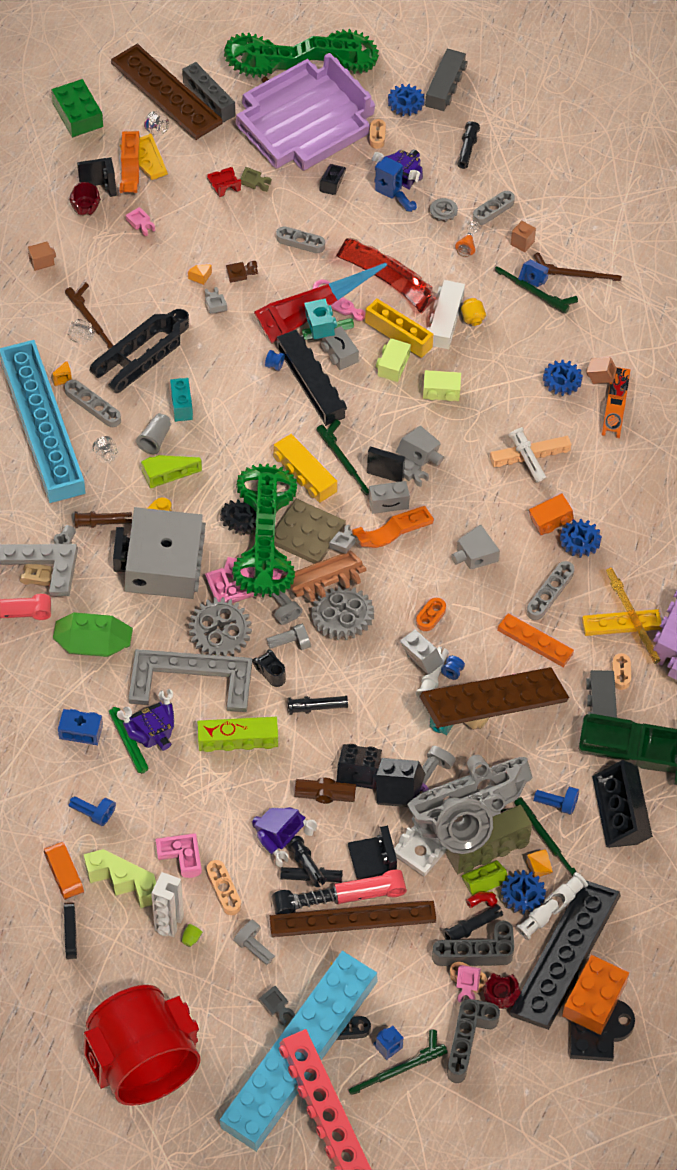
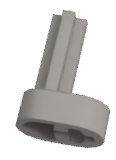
M279 591V596L272 593V596L281 605L274 615L281 625H285L301 615L302 608L297 602L291 601L281 591Z
M303 623L293 626V630L267 638L270 649L296 640L301 650L311 647Z
M432 746L427 753L428 759L422 766L425 772L423 783L426 784L437 765L445 769H451L456 758L448 751L438 746Z
M252 919L237 933L234 942L241 948L246 947L263 963L268 965L275 956L254 938L261 929V926Z

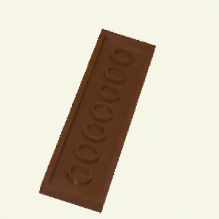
M138 43L111 59V64L194 139H199L223 124L220 116Z
M552 667L423 691L419 696L437 728L565 703L570 698Z

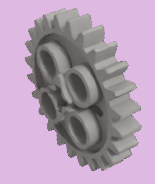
M338 586V591L331 588V593L325 591L326 597L321 598L318 596V601H314L311 613L314 626H317L318 632L323 631V636L329 633L330 639L337 636V640H340L341 636H344L345 640H348L350 635L352 638H355L356 633L362 635V630L367 631L368 625H372V619H374L372 600H368V595L363 596L362 590L356 593L355 587L351 591L349 588L342 590L340 586Z
M214 597V603L207 599L206 606L200 604V610H194L196 616L191 615L190 620L192 622L189 623V628L192 630L189 631V635L193 636L191 638L192 643L197 642L196 649L202 647L201 654L208 651V655L227 656L229 653L234 657V651L241 653L240 646L246 648L247 644L245 641L250 640V636L247 634L252 632V629L247 628L251 626V621H246L249 619V614L243 615L245 608L238 609V602L232 605V599L226 603L224 597H222L221 602H218L217 598ZM222 613L229 614L230 618L223 619L220 617V615ZM204 621H210L212 625L206 627L202 623ZM217 626H220V628H224L223 631H221L219 628L217 629ZM230 630H236L238 632V635L231 636L228 632ZM216 637L220 639V642L215 644L210 640Z

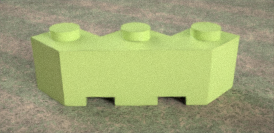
M104 849L84 854L85 867L90 883L110 878L115 896L135 891L140 908L152 905L151 893L156 885L153 873Z

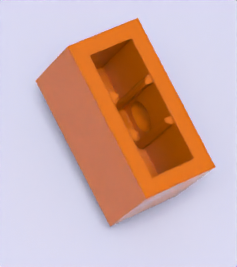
M563 493L529 509L530 518L540 535L551 533L554 529L574 520L573 510Z

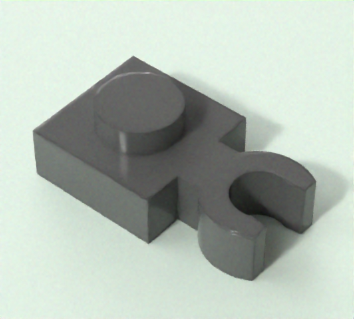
M276 985L258 999L271 1016L275 1013L279 1015L278 1020L282 1025L286 1024V1020L283 1018L284 1014H289L292 1019L295 1016L292 1009L285 1007L289 1001Z

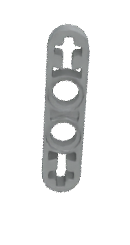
M73 379L65 383V394L109 427H117L121 423L120 412L82 383ZM84 396L91 397L89 401H83L81 398ZM99 405L104 407L102 411H97L94 408Z
M563 561L559 563L527 606V616L530 619L540 620L572 579L574 566L571 562ZM566 569H568L569 572L566 571L562 577V570L565 571ZM552 581H558L561 585L559 587H553L550 583ZM543 594H547L551 597V599L543 600L540 596ZM539 604V611H536L535 613L532 612V610H536Z

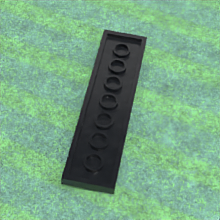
M586 881L588 886L586 888L583 887L577 892L575 898L569 903L524 985L519 998H517L510 1011L511 1017L548 1030L550 1029L621 897L620 891Z

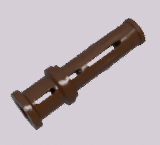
M75 511V529L79 526H91V528H94L96 525L132 524V519H124V517H132V512L96 514L94 511H90V513H78Z

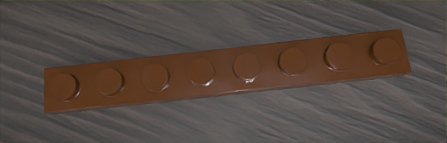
M434 901L269 915L271 938L436 923L437 920Z

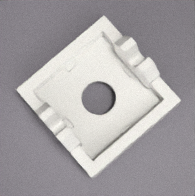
M415 825L412 828H407L406 834L401 835L399 843L394 848L398 859L424 877L447 851L438 838L422 837ZM417 846H423L427 852L425 855L419 856L414 850Z

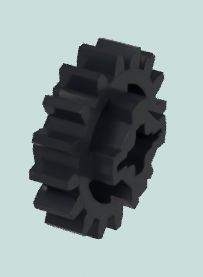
M237 499L236 503L230 500L229 504H224L220 514V521H224L223 526H229V531L234 529L236 534L241 531L245 535L246 531L251 534L256 529V512L249 504L244 501L241 503L239 499Z

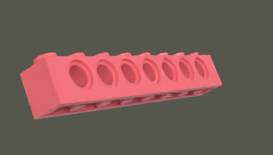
M307 1029L282 1039L279 1043L280 1054L283 1059L286 1058L288 1061V1071L299 1085L297 1090L300 1097L306 1100L308 1115L311 1119L314 1118L317 1124L316 1132L319 1138H323L326 1144V1154L329 1159H333L336 1166L334 1170H372ZM295 1053H302L305 1061H298ZM304 1073H312L314 1081L306 1080ZM320 1092L323 1096V1101L315 1100L313 1093ZM323 1112H329L332 1115V1121H326L323 1118ZM332 1132L340 1133L342 1140L340 1142L335 1141L332 1137ZM342 1152H347L350 1154V1162H346L342 1159Z

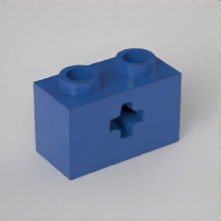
M385 156L375 166V191L393 199L396 192L402 189L403 165Z
M63 709L58 726L59 739L98 746L103 728L102 715L95 712H80L76 709Z

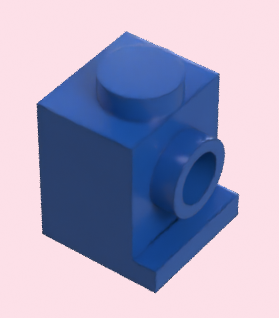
M530 259L523 264L518 279L539 287L546 283L549 268Z
M391 1026L388 1029L384 1028L377 1034L373 1046L388 1060L403 1048L404 1038L394 1026Z

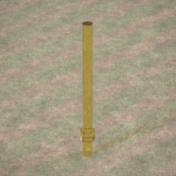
M612 567L608 568L606 573L611 581L610 585L613 591L617 592L653 663H659L661 659L657 652L653 650L654 646L623 589L624 585L621 579L617 577Z

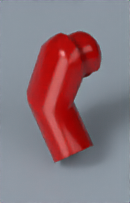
M480 891L466 899V903L469 908H473L481 902H487V905L492 907L497 904L498 900L495 893Z

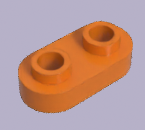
M441 598L430 599L417 615L416 626L422 631L432 630L446 612L445 601Z

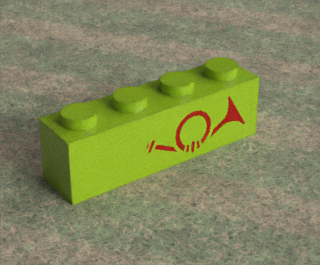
M277 716L197 721L199 751L272 749L278 747Z

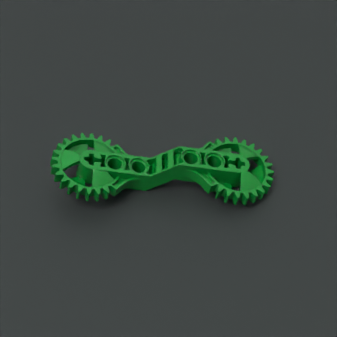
M344 29L341 32L336 30V33L332 32L328 37L311 36L294 46L275 45L269 39L263 40V36L258 38L257 34L251 36L248 32L247 36L241 33V36L236 34L235 38L231 36L230 40H227L224 57H226L225 61L229 62L228 66H234V71L240 70L239 74L244 72L246 77L251 74L253 78L255 75L261 78L262 74L267 76V73L272 74L276 69L288 70L306 59L309 61H324V56L328 53L337 58L340 64L348 71L352 70L354 74L358 71L362 74L363 70L368 72L369 69L372 70L373 66L376 65L379 50L376 49L377 45H373L374 40H368L369 36L364 37L363 32L357 34V30L353 33L350 29H348V32ZM362 45H364L367 49L362 51ZM239 55L242 56V63L236 59Z
M259 464V467L252 465V469L246 467L245 471H241V475H238L236 484L237 493H240V498H244V502L249 504L256 512L254 546L249 551L242 553L241 558L238 557L237 562H234L232 570L233 581H236V586H240V590L247 589V594L254 592V596L259 593L261 597H264L265 594L272 597V593L279 596V591L285 593L286 589H290L291 585H293L295 578L294 566L291 565V561H287V556L276 549L274 539L276 513L282 507L289 505V501H293V497H296L297 479H294L293 474H289V470L283 471V467L277 469L276 465H273V467H270L269 464H266L265 467L262 464ZM258 480L257 491L246 488L245 482ZM277 481L286 483L289 486V490L277 492ZM254 567L253 578L243 576L240 572L241 569ZM274 568L285 571L287 576L282 579H273Z

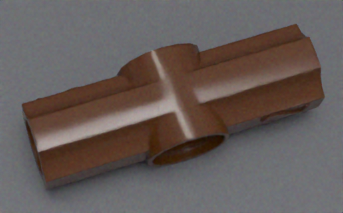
M327 777L319 778L317 781L296 779L294 797L316 799L317 802L329 804L333 801L355 802L356 784L338 783Z

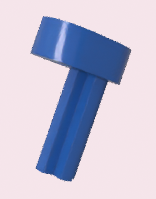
M569 786L565 797L537 790L533 801L560 808L562 813L572 815L580 790Z
M74 796V798L70 799L69 807L91 817L92 822L104 826L114 813L116 802L104 798L96 807Z

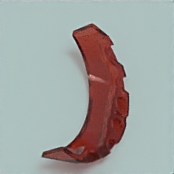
M346 238L336 255L338 258L364 270L387 263L386 267L377 272L375 276L403 294L415 305L421 314L438 296L437 293L432 291L433 287L423 281L422 277L393 257L381 253L377 248L362 244L357 239Z

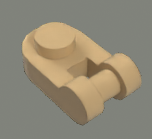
M40 564L24 565V574L20 578L21 583L49 586L51 584L52 567Z

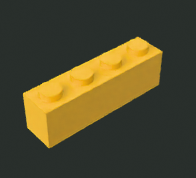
M378 298L366 308L365 323L389 338L411 344V352L420 358H423L433 348L434 334Z
M292 434L274 444L273 456L275 460L281 462L285 469L289 470V474L294 475L298 484L304 486L312 498L321 503L337 492V480Z

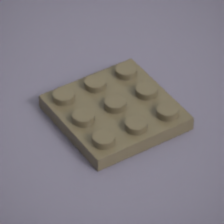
M296 498L275 529L274 544L280 549L316 564L323 560L330 549L329 542L338 532L342 531L346 525V520Z

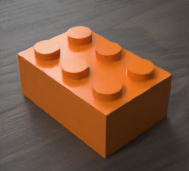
M591 954L564 1006L562 1017L601 1035L627 984L629 972Z

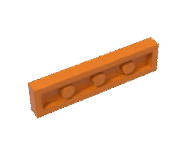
M509 613L498 626L497 631L563 668L574 654L572 648Z

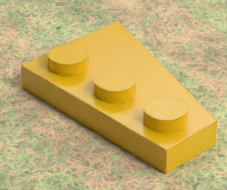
M152 134L140 137L139 168L151 180L167 175L168 172Z

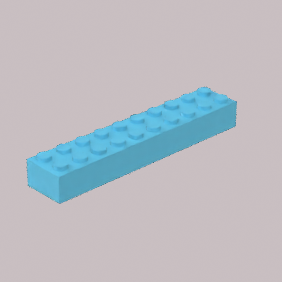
M35 340L0 348L1 364L49 503L86 494L84 478Z
M341 951L220 1118L221 1129L257 1152L298 1094L297 1087L299 1085L288 1071L289 1064L287 1059H283L280 1054L279 1043L282 1039L307 1029L322 1061L377 984L376 971ZM295 1053L298 1061H305L302 1053ZM310 1072L304 1073L306 1080L312 1075Z

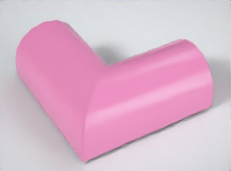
M223 568L205 573L213 597H216L218 602H221L222 597H224L226 603L230 599H232V603L254 596V592L247 594V589L240 590V586H236V581L229 583Z
M196 833L156 839L158 860L179 858L181 875L185 878H194L201 874L202 869Z

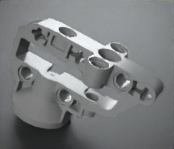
M473 755L467 762L470 775L419 794L407 805L413 815L412 821L422 837L438 838L442 845L453 853H471L481 848L491 836L493 830L492 817L501 814L500 810L505 805L519 798L525 784L533 778L526 757H518L489 767L481 755ZM490 779V783L486 788L477 789L481 781ZM463 816L461 821L454 822L458 817Z

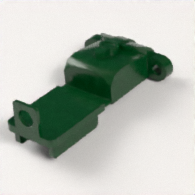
M592 713L584 716L578 748L580 752L623 760L637 761L636 765L640 768L674 773V785H677V729L645 723L640 724L632 720Z

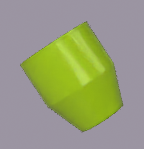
M188 924L183 932L181 942L191 947L198 941L203 932L196 926Z

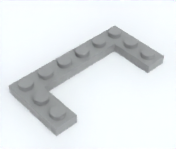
M0 544V565L54 564L49 589L50 596H70L78 547L77 544Z
M136 649L129 692V704L149 705L154 671L230 677L227 711L247 712L252 658Z

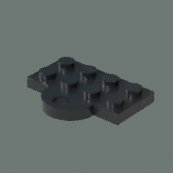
M576 978V980H575V982H574V984H573V986H572V990H573L574 986L576 985V983H577V981H578L579 978ZM618 1000L601 1035L571 1021L570 1059L613 1062L614 1042L628 1038L635 1026V1015L631 1007L625 1002ZM626 1017L629 1019L630 1024L622 1025L619 1019Z

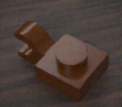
M250 261L245 266L243 262L226 265L230 283L247 280V275L258 274L257 262Z

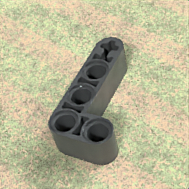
M502 920L495 925L493 939L437 941L433 945L432 960L438 966H451L455 962H463L469 966L508 965L513 960L514 953L513 927L510 922ZM499 932H506L507 935H501ZM505 950L508 954H502L500 951ZM465 951L467 954L461 955L458 952ZM486 951L488 954L483 955L479 952Z
M467 999L461 1003L447 1071L448 1079L451 1082L461 1083L466 1078L476 1027L490 1030L497 1027L500 1018V1009L497 1005L473 999ZM471 1010L474 1013L470 1015L466 1014L464 1011ZM491 1014L495 1018L489 1019L485 1015ZM467 1029L470 1031V1033L464 1034L461 1032V1030ZM462 1048L465 1049L466 1052L459 1053L457 1049ZM457 1063L461 1064L459 1072L455 1071Z

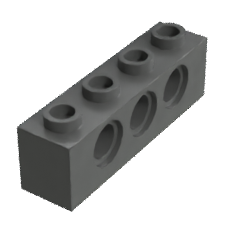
M197 62L182 69L183 84L220 116L223 123L236 116L235 101Z

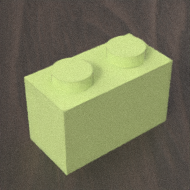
M390 338L388 345L385 344L383 347L382 358H378L376 363L378 376L398 382L410 357L411 344Z
M425 370L423 399L459 401L461 373Z

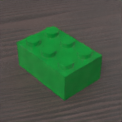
M83 79L51 89L53 105L72 138L104 127L102 111Z

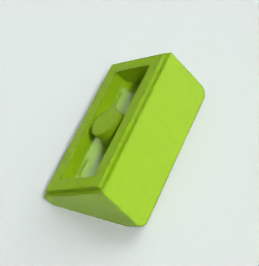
M496 860L461 877L473 896L480 891L486 892L502 885L503 881L507 880L508 875L507 870Z

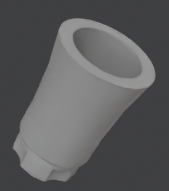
M156 414L145 430L137 437L136 443L138 447L148 454H157L170 429L171 419L167 415Z

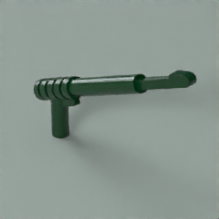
M495 267V271L499 275H504L514 281L515 284L565 314L569 311L570 304L578 302L577 296L560 299L557 296L548 295L528 282L519 280L502 268Z
M335 419L328 429L324 425H319L316 431L327 446L331 448L348 473L354 477L360 485L361 491L365 495H369V489L336 444L337 438L333 433L340 426L341 422Z
M522 797L517 798L514 804L523 807L533 828L573 877V874L576 872L575 868H572L563 857L562 851L537 820L536 815ZM512 808L502 809L501 812L506 811V810H509V809H512Z
M432 1029L429 1031V1047L421 1050L419 1056L350 1088L349 1094L360 1093V1090L377 1082L381 1083L418 1065L425 1064L427 1061L430 1062L432 1059L434 1060L447 1054L448 1051L444 1044L437 1046V1030Z

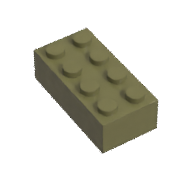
M521 805L492 817L493 830L491 836L476 851L459 854L447 849L446 856L457 875L462 872L468 873L478 865H486L494 858L504 857L510 851L517 848L523 849L529 844L532 823Z

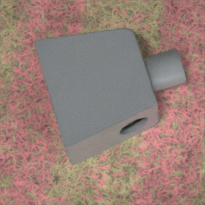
M418 426L404 436L396 451L399 455L405 456V458L420 466H424L429 461L438 466L444 459V456L438 453L441 445L440 442L422 426Z
M479 525L457 541V552L452 554L451 558L455 565L464 561L469 569H475L498 562L500 550L483 526Z

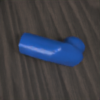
M402 191L396 192L397 200L406 211L412 212V210H416L417 205L415 201L410 202Z

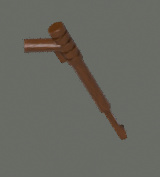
M540 253L534 254L537 263L549 268L547 273L549 275L612 279L613 281H621L622 278L621 275L558 268L554 264H546Z
M83 282L76 291L72 287L67 288L65 294L75 307L79 309L95 332L105 341L107 348L110 349L114 346L84 305L85 300L81 295L89 287L88 283Z

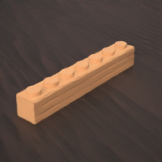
M564 436L531 443L530 448L536 458H544L549 455L567 453L571 451L572 444L569 437ZM516 447L492 451L490 454L493 467L525 461L521 452L518 453L516 451Z

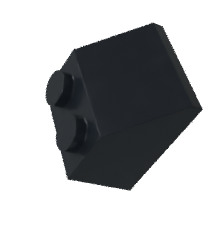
M382 758L376 774L377 804L408 807L407 804L419 795L425 778V772L420 762Z

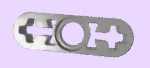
M503 191L476 208L473 212L474 223L484 225L514 205L515 195L511 191ZM490 206H497L498 209H497V210H492V209H490L489 207H490Z
M285 226L278 228L276 231V239L280 244L313 253H322L325 250V239L321 236ZM297 238H304L305 241H304V242H298V241H296V239H297Z

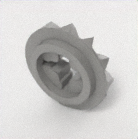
M437 199L430 206V213L433 215V218H438L439 221L443 219L447 222L448 219L453 220L454 216H457V204L450 199Z

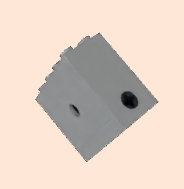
M134 507L125 572V592L193 599L194 592H198L206 526V523L202 522L203 515Z

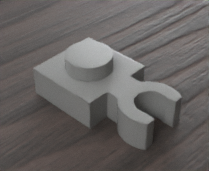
M214 287V292H209L208 289H205V303L209 313L227 311V303L223 294L219 295L218 288Z
M405 458L404 478L408 481L413 478L415 484L421 487L422 480L420 478L428 481V473L421 471L422 466Z
M350 525L345 526L344 533L338 532L329 542L330 549L347 554L356 543L355 538H357L352 534Z

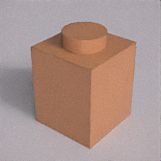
M521 220L512 230L510 245L525 253L535 242L536 228Z
M48 241L28 246L29 260L34 271L55 265L54 258L56 257L54 247H50Z
M611 357L591 358L586 369L587 376L590 377L593 384L613 383L617 371Z

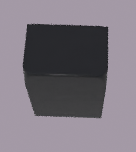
M329 164L320 181V192L336 195L346 167Z

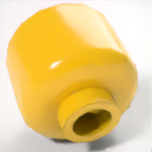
M470 298L463 302L461 313L464 322L472 324V326L480 325L486 317L482 301Z

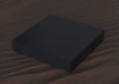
M370 446L368 450L367 473L391 481L401 482L404 480L405 456Z

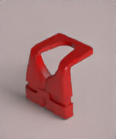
M233 167L207 174L209 183L212 184V188L219 197L225 195L228 187L236 192L241 191V179L237 180Z

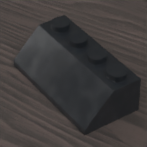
M621 760L593 775L592 778L606 847L638 845L653 837L638 766Z

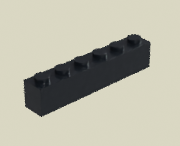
M293 330L278 336V351L285 354L284 360L325 426L332 424L335 419H344L345 410H347L346 403L339 398L336 387H332L329 376L324 374L320 362L315 360L312 349L306 346L303 335H300L297 330Z

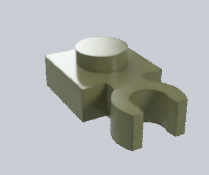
M245 167L240 178L242 185L252 189H256V186H258L265 192L268 191L269 186L264 183L270 185L272 181L270 177H261V172Z

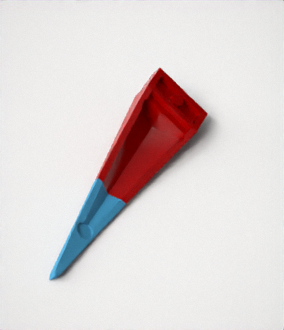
M387 263L315 289L269 303L254 311V314L270 343L273 344L277 342L278 336L297 330L308 322L304 303L326 299L327 304L332 305L386 267Z

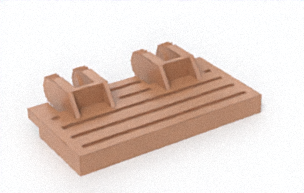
M350 550L347 554L342 553L295 571L294 583L289 590L296 597L304 595L310 602L315 601V593L321 598L326 597L324 587L339 582L346 589L350 588L349 580H352L356 585L360 584L359 574L367 570L362 561Z

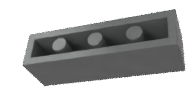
M446 49L426 93V107L445 111L447 105L450 106L452 93H456L457 82H461L462 71H465L467 68L466 53Z
M591 670L590 677L586 678V690H589L590 695H587V707H590L591 711L588 714L592 713L617 718L614 671Z

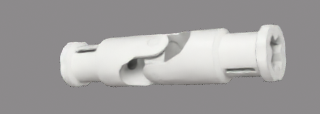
M575 872L571 880L566 884L563 883L544 901L543 904L545 905L534 909L529 914L528 919L521 925L518 924L516 926L521 936L529 940L538 928H543L548 923L552 913H554L553 915L559 913L575 898L577 892L583 887L586 888L588 886L586 880L579 873ZM552 897H560L563 905L559 908L558 902L551 899Z

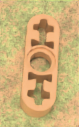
M219 860L211 861L207 865V876L221 907L226 914L236 915L241 909V900L223 862ZM213 868L219 870L220 878L217 877V874L215 871H213ZM225 883L230 888L228 891L222 892L218 889V886ZM229 896H230L231 902H232L233 904H235V907H234V908H232L230 905H228V897H229Z

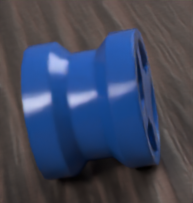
M269 350L265 360V367H273L275 370L280 371L284 363L285 354H277L273 350Z
M450 655L446 659V664L442 666L441 672L447 678L457 680L460 676V671L465 667V663L459 657Z

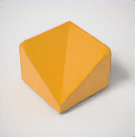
M195 265L189 269L188 279L204 285L212 273V265Z
M68 361L64 362L52 373L51 378L54 386L65 384L67 381L72 380Z
M546 849L527 855L526 862L530 872H533L534 878L553 873Z

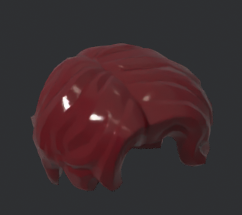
M80 182L74 186L69 201L74 211L79 215L86 213L91 215L98 208L101 198L95 185L89 182Z
M492 973L483 986L485 1001L497 1005L499 1009H507L514 1005L521 994L519 983L514 974L501 977Z

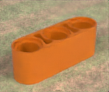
M64 842L44 848L46 859L64 900L84 893L81 880Z

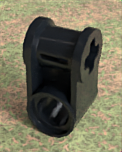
M268 649L264 655L252 659L256 670L265 677L270 685L280 687L285 684V666L272 650Z

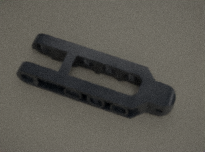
M175 309L168 314L152 315L98 357L91 364L90 373L100 378L117 364H120L123 369L108 384L109 388L115 393H120L180 346V335L189 328L188 312L184 309ZM158 332L167 334L165 338H161L151 349L148 348L146 353L138 359L135 358L133 361H130L127 358Z

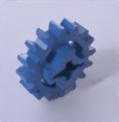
M401 84L400 88L395 86V90H390L388 106H391V111L396 110V114L401 112L402 116H405V113L411 116L412 112L418 114V110L421 111L422 106H424V94H421V89L416 90V86L410 87V84L405 87Z
M555 360L554 365L549 363L548 368L544 369L543 374L544 386H549L548 391L554 390L555 395L561 392L562 396L566 392L571 395L572 390L577 392L578 387H581L583 378L581 369H577V364L572 366L571 361L564 363V360H561V363Z
M582 519L578 523L572 520V525L566 523V527L562 528L560 535L561 546L566 547L565 552L572 551V556L577 553L579 558L582 557V554L589 557L590 552L595 554L596 548H600L602 538L600 529H596V524L589 525V520L586 523H583Z
M522 870L519 875L514 871L513 877L508 875L507 880L503 881L501 889L502 901L508 902V909L514 907V913L521 910L522 914L525 915L526 910H529L531 913L534 907L538 908L541 905L540 903H544V896L546 895V889H543L544 882H539V876L532 877L533 872L526 875L525 870ZM522 888L524 889L525 897L523 896Z

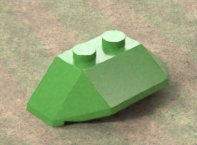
M74 612L56 621L53 640L58 642L69 654L109 657L124 648L130 647L133 628L114 616Z

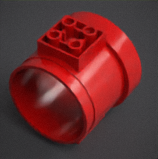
M138 985L110 996L99 1004L88 1017L86 1022L87 1031L84 1032L83 1054L100 1089L110 1086L119 1103L136 1106L156 1101L177 1090L197 1071L201 1061L200 1054L196 1049L199 1027L196 1020L191 1019L189 1007L186 1002H182L180 996L166 1000L158 987L154 985Z

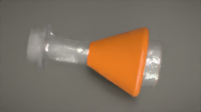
M471 221L467 224V235L455 244L457 253L462 257H469L475 253L473 237L475 233L480 231V225L476 221Z

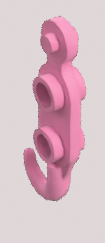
M323 279L318 280L314 283L313 289L321 284H329L330 282ZM344 297L331 305L335 311L343 315H352L357 321L365 319V311L354 308V304Z

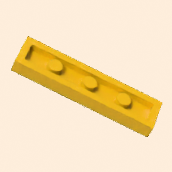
M659 609L585 615L582 617L585 636L661 630Z

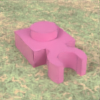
M140 207L126 215V220L136 230L141 228L143 235H148L147 229L155 231L154 223L150 222V217Z
M464 965L458 967L456 987L462 988L458 995V1002L463 1001L464 995H467L469 999L475 1000L473 990L477 991L479 989L481 968Z

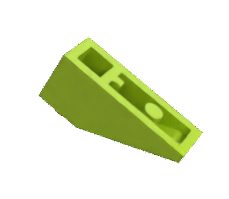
M158 455L141 461L142 473L151 489L201 472L202 460L200 457Z

